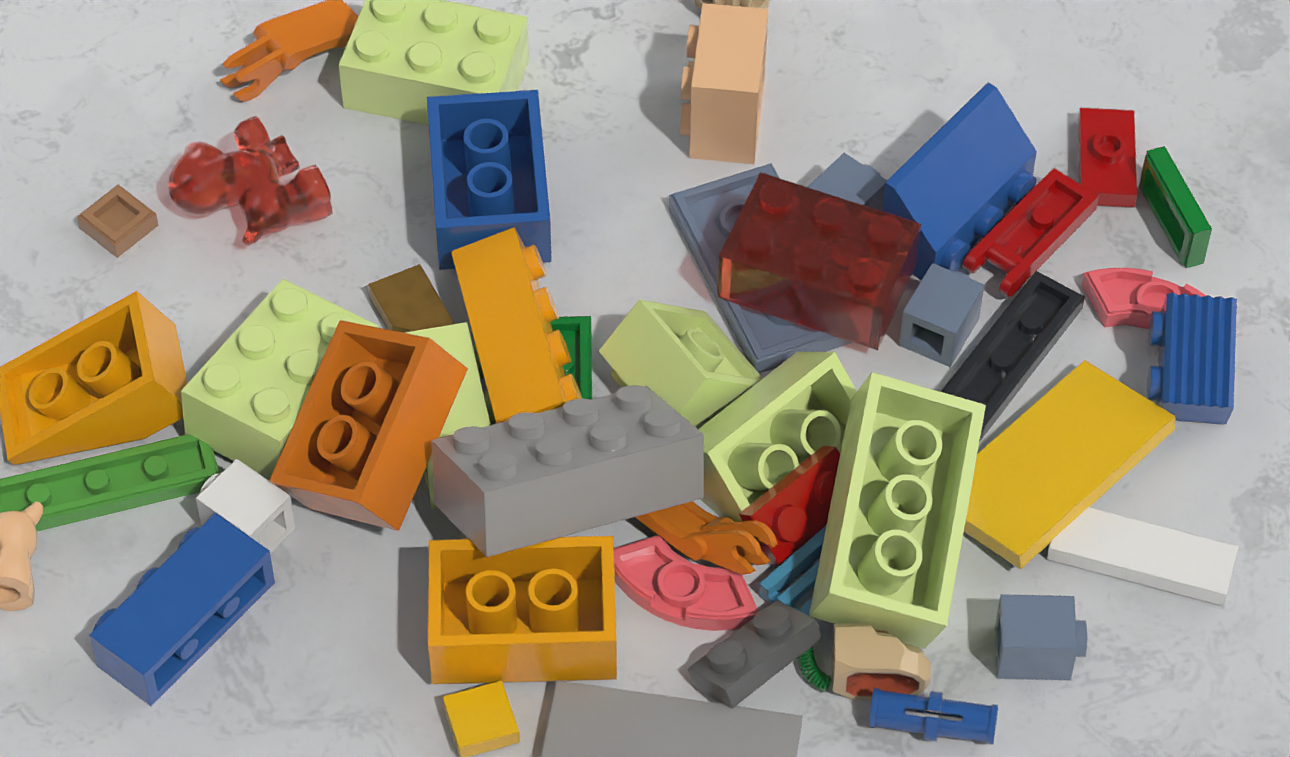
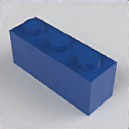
M215 512L200 528L195 527L187 532L180 541L177 550L159 568L154 567L147 571L138 582L135 591L118 608L109 609L98 619L93 632L89 635L97 667L149 706H152L275 584L270 550Z

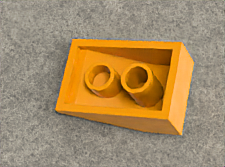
M135 291L0 366V416L8 461L18 465L142 440L183 418L181 390L188 382L176 324L138 291Z

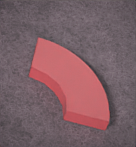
M1106 268L1084 272L1081 283L1104 327L1130 325L1149 329L1152 311L1161 312L1167 294L1174 292L1178 295L1186 293L1190 296L1195 294L1202 297L1206 296L1189 284L1181 287L1170 281L1152 277L1153 271L1136 268Z
M659 535L614 548L616 584L637 605L665 621L700 630H736L753 619L759 612L743 575L724 567L713 568L694 564L673 552L666 541Z

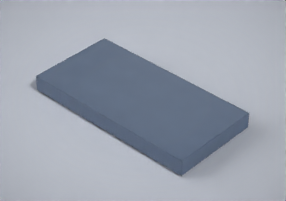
M772 163L669 195V208L747 360L758 373L777 368L796 352H826L860 341L861 327Z

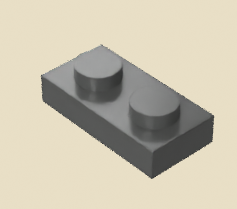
M776 600L768 607L760 610L753 619L723 642L712 647L709 653L687 670L694 688L734 708L821 640L822 635L815 618Z

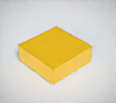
M502 680L442 696L443 708L459 757H470L520 743V731Z

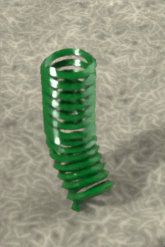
M810 647L809 651H805L800 655L801 657L797 658L798 665L800 666L799 669L802 671L801 674L805 675L804 678L808 680V683L826 692L831 683V676H827L817 666L814 651L812 650L813 647Z

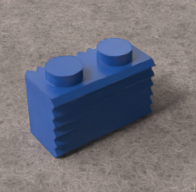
M1173 292L1166 295L1161 312L1152 311L1149 326V346H1159V366L1150 365L1147 399L1157 401L1158 406L1176 416L1175 420L1227 424L1234 409L1237 299L1233 297L1223 298L1221 296L1213 298L1209 295L1202 297L1198 294L1190 296L1186 293L1178 295Z

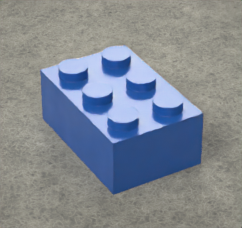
M538 90L427 97L439 270L456 269L451 251L513 227L516 228L525 247L534 244L543 263L552 262L551 221Z

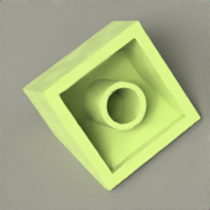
M638 300L599 350L600 354L613 368L611 375L621 387L631 385L648 386L697 429L701 428L763 379L706 311L646 300Z

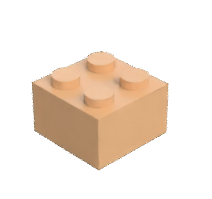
M702 3L700 25H689L686 56L687 58H695V62L689 61L688 66L683 67L681 100H691V103L683 102L680 120V135L690 136L689 158L755 164L765 82L769 9Z

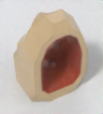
M834 623L832 637L833 692L852 700H872L874 688L881 689L882 691L918 695L929 686L931 681V663L919 647L902 643L895 635L890 634L888 631L874 630L869 623Z

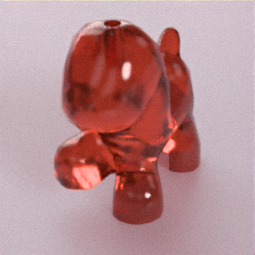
M257 116L245 119L237 125L233 136L239 151L223 153L206 142L190 143L185 147L182 157L173 166L168 180L169 194L174 204L187 213L206 215L220 209L239 205L247 224V229L242 238V242L246 245L256 243L262 236L267 237L279 233L290 225L321 220L333 214L329 187L315 164L300 169L294 179L286 185L282 184L281 177L300 168L299 161L293 156L283 135L270 141L264 125Z

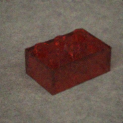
M760 172L719 254L717 298L878 350L916 267L921 223Z

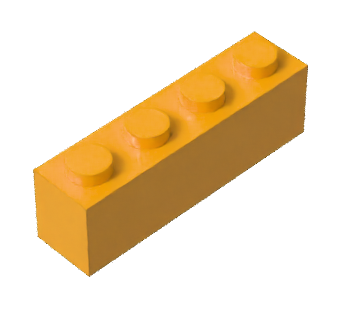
M513 227L451 251L496 423L509 421L510 417L519 413H540L563 407L570 400L582 399L573 375L565 376L563 365L571 363V358L559 330L552 331L550 322L559 319L548 288H540L538 279L547 275L536 246L533 244L525 247L516 228Z

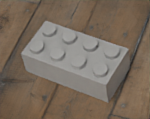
M625 386L620 388L615 394L592 400H570L560 408L540 413H519L510 417L509 421L485 427H464L455 431L453 435L432 440L434 504L486 557L704 498V434L648 386Z

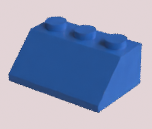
M987 82L885 182L878 253L921 281L932 263L951 271H957L963 264L970 248L981 237L984 238L1002 220L1003 215L1013 204L1017 205L1036 185L1037 179L1033 176L1037 151L997 87Z

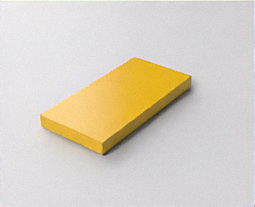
M1084 360L977 454L964 532L1021 570L1051 543L1060 532L1175 430L1176 416Z

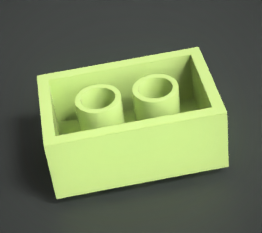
M365 0L339 63L343 108L429 125L427 97L518 91L529 61L528 17L446 0Z
M282 279L181 390L185 435H192L209 444L217 453L233 461L238 459L258 474L270 479L339 321L343 320L378 328L380 326Z

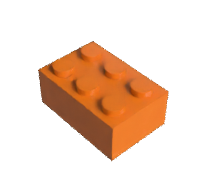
M340 320L269 482L309 509L399 531L432 455V440L439 438L468 368L430 338Z

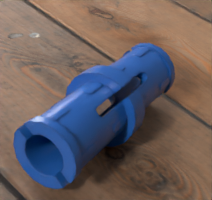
M874 688L869 727L924 734V740L937 742L938 736L982 741L993 745L998 705L992 704L990 706L943 699V692L930 691V695L927 697L882 691L881 689ZM907 711H910V712L925 713V714L935 715V716H946V717L961 718V719H963V720H962V721H954V720H947V719H939V718H936V717H929V716H926V717H925V716L911 715V714H905V713H906Z

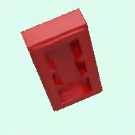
M1082 107L1079 109V184L1099 196L1097 206L1135 208L1137 199L1135 110Z

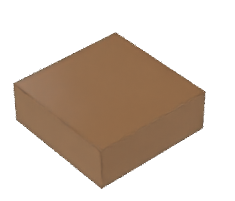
M119 184L77 216L79 229L116 258L158 226L156 213Z

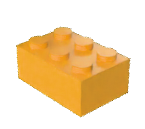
M613 536L559 537L486 557L469 539L429 540L428 651L432 684L493 683L501 680L503 682L616 680L617 636Z

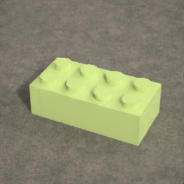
M870 373L851 399L809 616L831 623H869L875 632L893 634L902 643L923 649L947 627L986 405L878 373Z

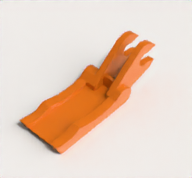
M325 0L260 23L253 32L256 41L230 55L222 64L226 69L236 68L240 65L241 68L237 72L223 77L220 81L227 87L232 88L255 79L250 86L233 93L242 102L251 101L259 96L285 69L293 70L303 60L319 52L332 48L346 47L359 16L343 0Z
M693 501L635 517L694 561L702 558L741 575L751 574L756 571L749 562L758 566L771 561L762 552L759 542L753 536L771 547L778 544L774 533L766 524L757 520L734 522L729 517H716Z

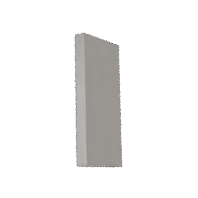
M557 680L541 757H797L802 715L740 706L731 708L719 703Z

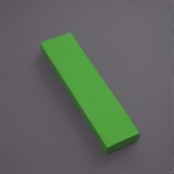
M182 435L1 478L0 513L22 511L35 501L40 502L43 506V514L35 526L38 532L199 493L204 483L212 475L219 473L213 448L209 444L192 435Z

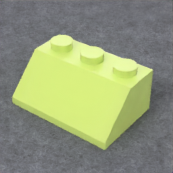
M796 352L698 429L704 434V498L700 500L719 517H729L734 522L742 521L739 516L740 512L822 446L837 447L841 454L850 403L857 390L835 352Z

